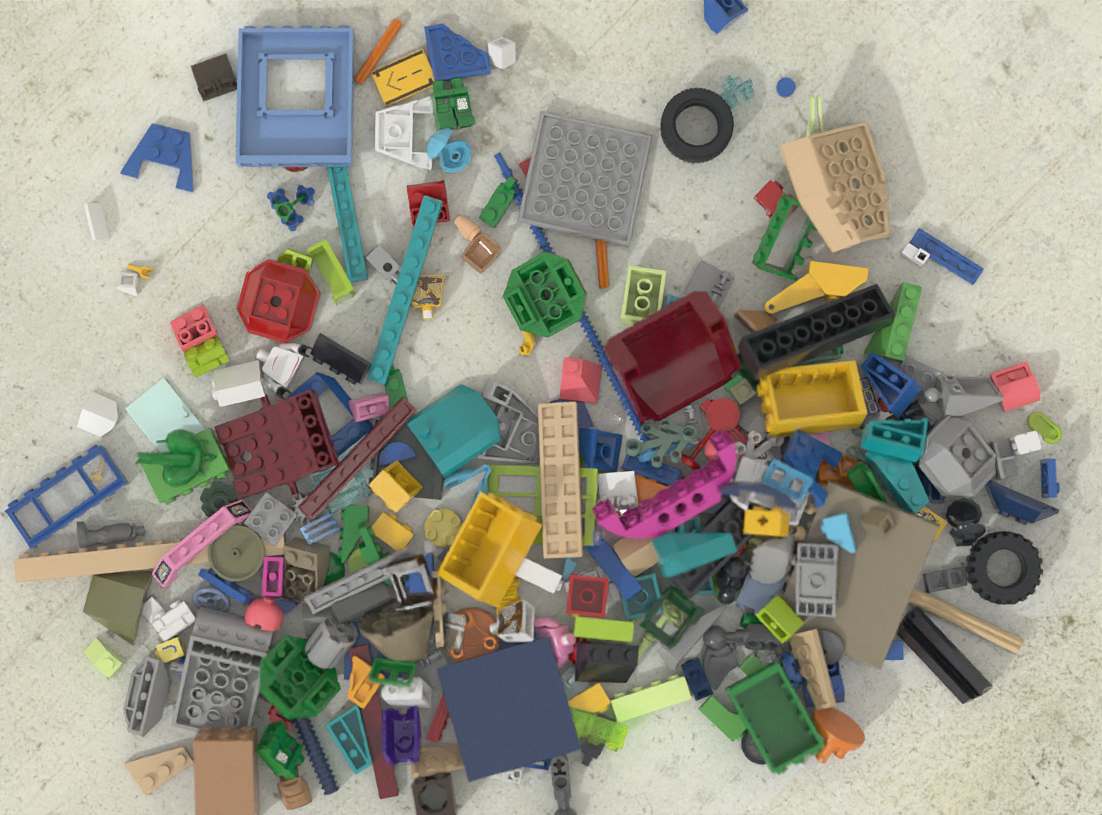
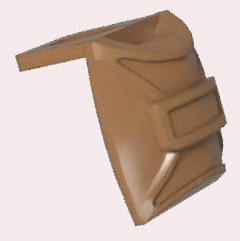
M480 233L466 247L461 258L481 274L494 262L502 248L486 233Z
M294 766L298 772L295 779L287 780L282 775L279 776L280 782L277 783L280 799L287 810L297 809L312 802L308 784L302 775L299 776L297 766Z

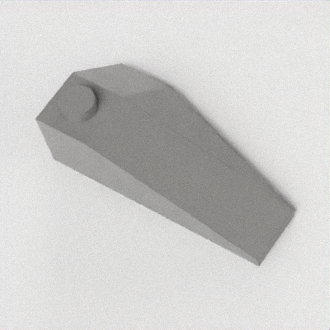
M756 394L738 407L740 420L737 426L748 434L753 430L761 434L760 442H762L768 432H765L764 421L766 419L765 414L761 413V396L759 397Z
M723 604L705 614L696 625H690L679 643L673 648L669 649L661 642L659 643L661 647L658 652L671 671L679 665L692 649V646L698 643L706 630L722 615L727 605ZM675 631V632H673V633L671 634V637H672V638H673V636L675 635V633H676L677 631Z

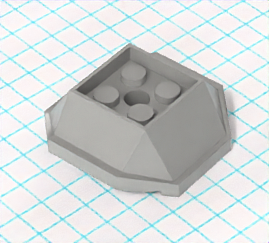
M945 415L926 434L924 453L922 458H920L919 467L942 496L971 498L996 474V454L968 418Z

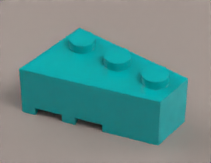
M358 705L325 724V727L355 775L372 765Z

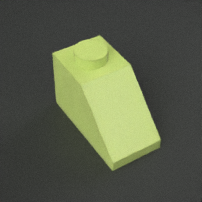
M97 637L84 651V654L93 665L108 678L114 677L125 664L122 658Z

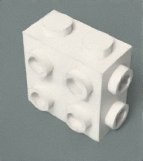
M413 677L410 687L393 685L382 687V698L393 708H411L413 706L432 708L433 689L422 678ZM397 678V681L407 682V680H403L402 678Z

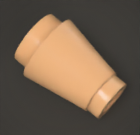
M462 215L454 221V224L467 241H472L482 233L480 226Z

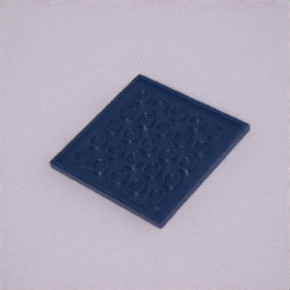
M549 636L437 669L469 782L581 750Z

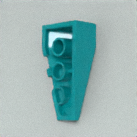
M669 533L651 539L663 577H670L737 552L731 533Z

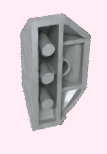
M145 656L143 661L132 671L124 705V715L128 725L127 732L144 737L162 719L170 685V679L162 660Z

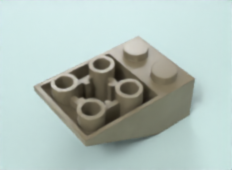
M298 537L284 545V598L307 604L304 596L324 586L329 566L328 545L317 542L309 545L306 539Z

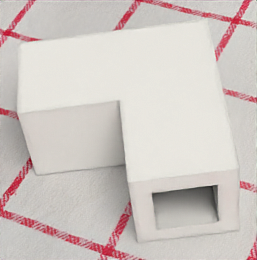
M910 243L901 252V255L919 267L924 265L930 256L923 249H917Z

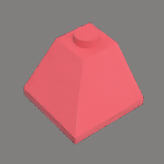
M564 357L559 400L598 404L601 366L584 359Z

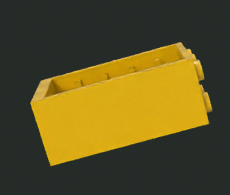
M856 360L785 368L760 378V383L757 385V394L759 397L761 396L762 400L760 405L761 413L765 414L766 419L764 421L765 432H768L769 439L791 436L797 429L806 434L860 428L867 415Z
M480 492L437 575L475 599L499 607L542 524L536 521L537 517L524 512L522 508L514 504H510L508 500L500 496L498 497L491 492L488 494Z

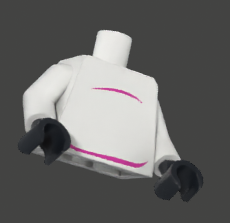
M284 343L278 347L274 346L270 353L263 349H260L257 353L256 359L265 363L262 367L264 372L263 378L269 388L282 400L285 399L283 397L285 392L291 393L288 389L305 357H310L306 354V350L312 349V347L305 344Z

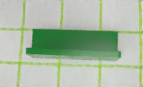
M862 462L846 472L856 491L888 503L871 471Z

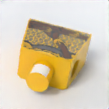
M444 275L420 276L412 303L414 309L422 308V319H433V308L441 307Z

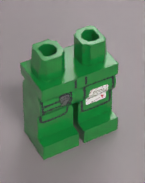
M461 78L451 79V89L445 90L444 81H435L433 83L431 101L436 132L444 128L452 130L469 128L476 124L475 118L472 115L468 88L464 87Z
M283 721L270 723L266 727L254 752L274 771L273 773L276 777L283 775L287 780L295 779L298 772L294 766L303 764L305 758L301 752L304 747L298 744L294 737L289 735L285 730L287 725Z

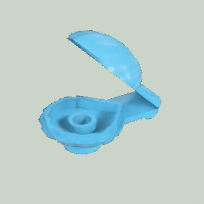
M444 128L435 132L425 147L430 159L435 158L437 155L440 156V165L443 170L455 173L461 171L469 164L472 156L471 147L465 140L459 139L448 142L453 131L450 128Z
M487 464L482 465L478 469L473 467L459 468L446 478L444 487L451 488L485 471L484 477L481 479L473 498L472 508L480 492L484 494L489 493L487 478L492 469Z

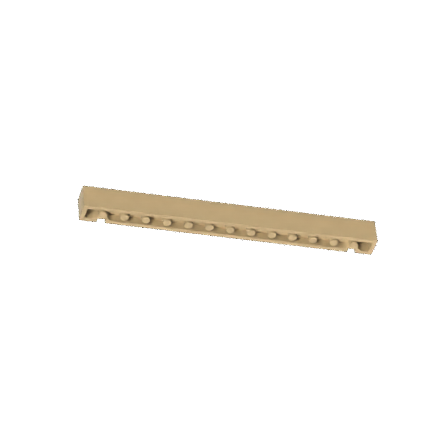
M285 533L275 546L260 536L265 548V557L284 555V545H286ZM184 538L173 539V543L165 544V540L153 541L154 545L146 546V542L134 543L135 547L128 548L127 544L115 545V549L109 550L108 546L96 547V551L90 552L89 548L77 549V553L71 554L69 550L58 551V555L52 556L50 552L38 553L39 557L31 558V554L19 555L20 559H14L16 583L156 568L162 556ZM209 546L186 565L209 563Z

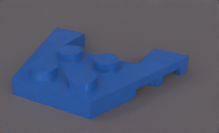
M152 123L120 174L138 179L143 160L178 168L180 172L175 188L193 193L190 133Z
M797 429L791 435L783 460L789 467L812 478V483L807 492L814 496L816 499L814 503L818 508L823 506L828 492L815 481V476L822 459L832 468H835L840 463L842 453Z

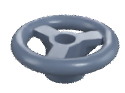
M201 587L193 594V602L198 609L203 606L199 600L206 602L211 606V609L227 612L230 608L229 597L217 587ZM222 598L225 605L219 609L217 603Z

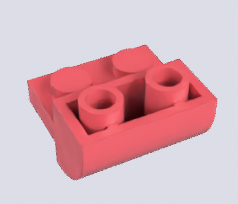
M204 304L170 321L175 333L174 335L183 352L204 343L209 338L219 335Z
M1027 361L990 374L991 380L1004 397L1003 401L999 402L1003 412L1040 401L1039 386L1035 375L1031 373Z

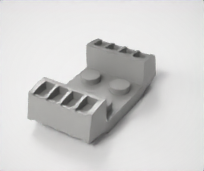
M798 543L796 615L836 616L838 544Z

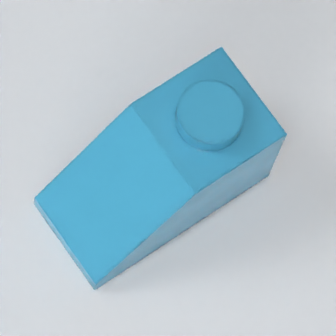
M848 512L824 517L821 523L823 534H827L829 540L849 552H856L857 547Z

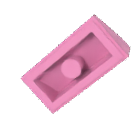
M384 393L349 400V406L355 422L384 416L390 410L389 397Z

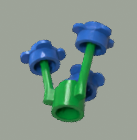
M299 185L297 187L296 200L291 203L286 198L283 188H278L277 191L267 194L271 207L276 209V214L281 218L282 224L288 226L290 231H296L299 223L304 221L303 216L298 215L293 206L297 203L303 205L314 204L313 194L315 190L312 187L306 188L303 185Z

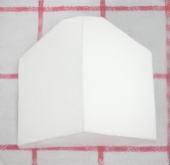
M92 392L82 409L77 427L97 436H104L114 428L118 419L117 402Z

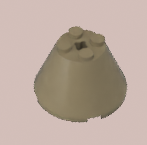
M409 596L410 599H416V598L424 597V596ZM398 598L381 604V612L367 613L361 618L362 623L358 624L361 634L387 659L416 662L428 657L427 651L434 605L427 608L415 607V610L406 613L404 610L397 612L396 609L400 606Z

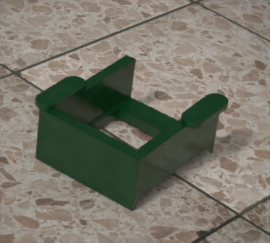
M670 585L664 590L657 602L653 603L639 626L667 648L671 649L679 643L690 625L694 626L697 624L704 613V609ZM666 599L687 615L673 638L651 622Z

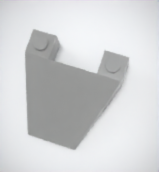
M488 379L481 396L497 403L493 413L500 423L501 441L478 455L477 458L538 464L540 460L538 413L512 388L498 381Z

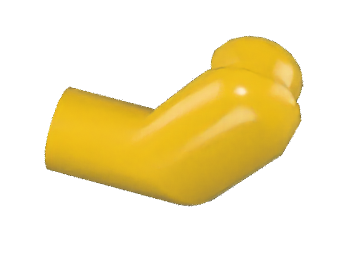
M522 331L525 340L522 346L519 347V353L527 356L532 353L536 340L533 333Z

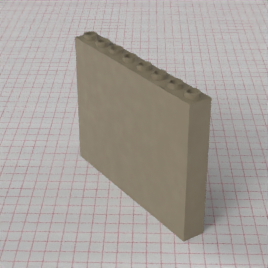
M830 480L828 484L824 483L822 487L828 492L825 504L819 508L815 505L814 512L816 515L814 520H809L806 528L809 533L807 538H804L801 542L836 544L827 538V534H823L821 523L826 516L848 512L857 550L851 553L839 546L836 616L798 615L804 624L794 634L815 629L830 630L841 638L844 645V655L881 670L940 524ZM871 508L889 512L896 525L885 540L867 535L860 523ZM797 559L793 573L789 572L786 578L787 588L780 593V598L795 613Z

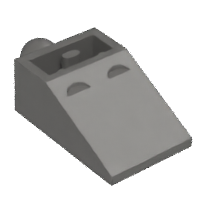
M937 376L934 388H928L924 393L926 401L930 403L936 402L944 415L964 416L1004 399L990 378Z

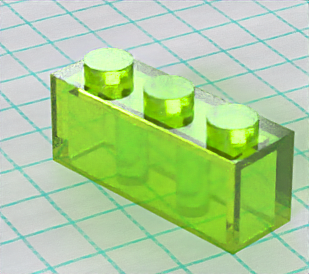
M574 708L572 718L579 739L583 736L589 738V743L599 746L601 742L607 745V749L616 752L618 749L622 750L629 726Z

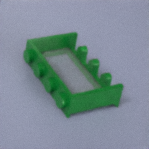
M785 193L782 194L752 260V264L762 271L795 281L798 280V277L792 273L795 263L803 265L805 261L799 254L803 246L807 248L812 247V241L807 238L811 229L818 231L799 203L798 198L786 195Z

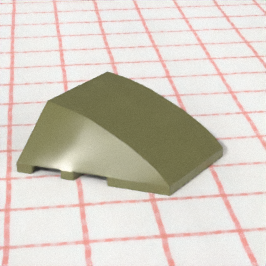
M153 571L93 575L83 612L134 645L143 605L151 585Z

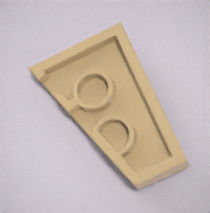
M182 746L124 764L144 794L147 795L194 763V760L186 748Z

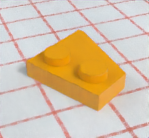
M355 655L352 660L353 668L350 675L348 699L365 709L381 684L372 683L368 679L372 666ZM380 672L378 678L385 679L386 676Z

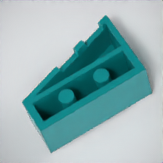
M928 418L911 421V419H905L904 421H870L863 430L861 448L917 462L924 453Z

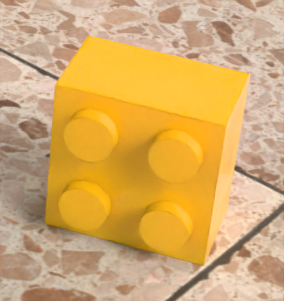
M397 460L386 467L369 484L374 494L380 496L385 501L387 507L395 512L408 504L423 489V486Z

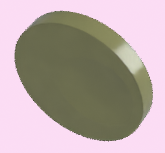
M233 525L212 542L208 548V559L212 569L221 578L229 581H244L253 577L260 570L264 562L265 548L260 536L245 526Z

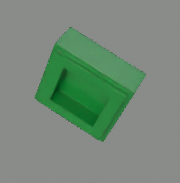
M737 375L726 383L723 388L726 392H729V389L742 381L743 378L741 375Z

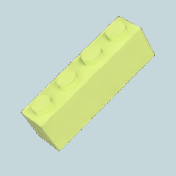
M678 673L669 676V680L661 682L660 679L651 682L650 686L643 688V686L632 688V692L625 694L624 691L614 694V698L610 700L618 723L692 699L684 675L680 676Z

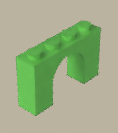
M207 428L195 434L198 439L208 441L207 444L201 445L202 453L216 455V459L202 462L200 471L205 473V476L197 475L184 486L171 487L163 480L162 473L165 467L160 464L141 463L159 503H166L168 505L177 500L176 497L181 494L187 496L193 493V488L199 485L203 488L211 484L210 480L217 477L219 480L229 475L228 471L231 470L229 462L212 428Z
M750 653L738 667L748 676L765 665ZM712 695L698 708L732 742L735 740L739 741L746 734L744 732L746 727L739 714L727 710Z

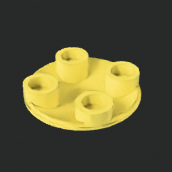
M434 510L425 521V536L436 546H451L462 527V522L459 516L452 510Z

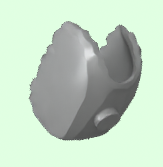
M789 531L788 537L778 536L781 539L767 540L762 545L754 548V555L750 562V575L753 580L768 584L782 581L788 575L791 565L795 566L797 554H794V537Z

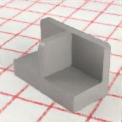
M1009 438L989 442V446L996 454L995 469L997 480L1017 476L1013 459L1016 457L1012 455Z

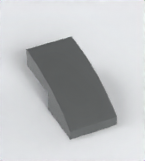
M964 567L923 574L926 593L968 585Z

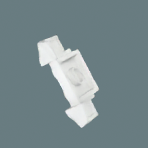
M742 456L733 482L751 481L764 484L762 479L769 466ZM775 469L772 479L782 482L786 473ZM794 477L789 487L798 492L803 485V481ZM740 490L739 497H730L745 510L748 508L749 501L769 509L783 508V512L790 513L789 525H798L810 493L807 492L801 502L789 497L797 505L796 509L776 505L774 502L775 497L745 490Z

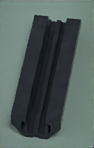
M916 606L904 616L898 627L897 635L962 704L982 696L993 688V685L921 609Z

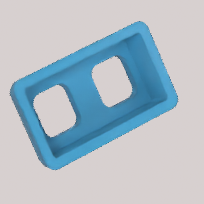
M774 459L762 482L801 502L812 483V478ZM776 468L786 472L782 482L772 479V474ZM794 477L803 481V485L798 492L789 487Z

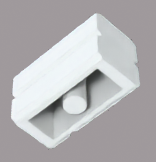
M1036 431L1008 437L1012 455L1040 450L1041 445H1043L1042 436Z
M180 600L176 601L170 606L172 608L167 613L162 611L154 617L156 620L152 624L163 641L170 640L195 622L197 615L186 600L183 602Z

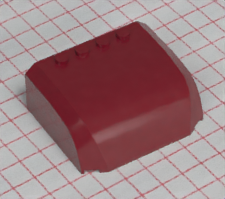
M693 291L683 298L676 300L674 303L609 338L604 347L616 378L641 424H644L646 420L653 419L656 422L672 415L722 387L732 379L731 375L737 369H742L725 318L706 291Z

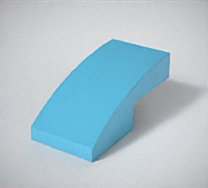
M566 558L564 563L563 578L565 580L569 578L577 566L571 560L572 558Z

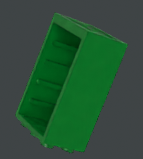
M773 661L724 688L772 774L777 773V775H780L788 770L787 766L793 763L798 765L805 760V756L809 754L813 756L822 751L821 747L825 745L779 662Z

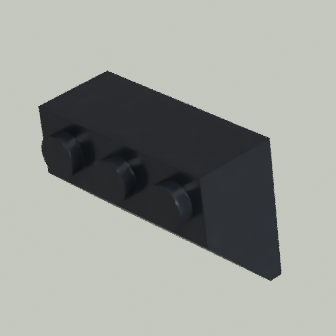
M319 333L310 352L314 356L313 361L320 365L326 363L330 366V371L337 375L340 372L346 375L345 380L353 385L356 383L361 384L371 367L369 361L322 333Z
M577 642L575 682L627 683L638 665L639 646Z

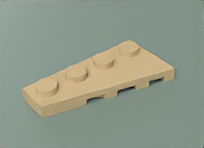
M817 629L792 635L786 642L790 643L793 649L791 652L793 658L798 660L801 667L799 670L801 676L808 682L807 689L816 709L836 706Z
M421 746L419 761L417 763L411 762L412 780L465 768L459 746Z

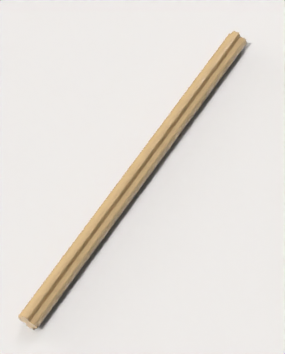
M794 541L795 549L798 550L799 542ZM914 587L908 601L909 603L1017 654L1020 651L1024 639Z

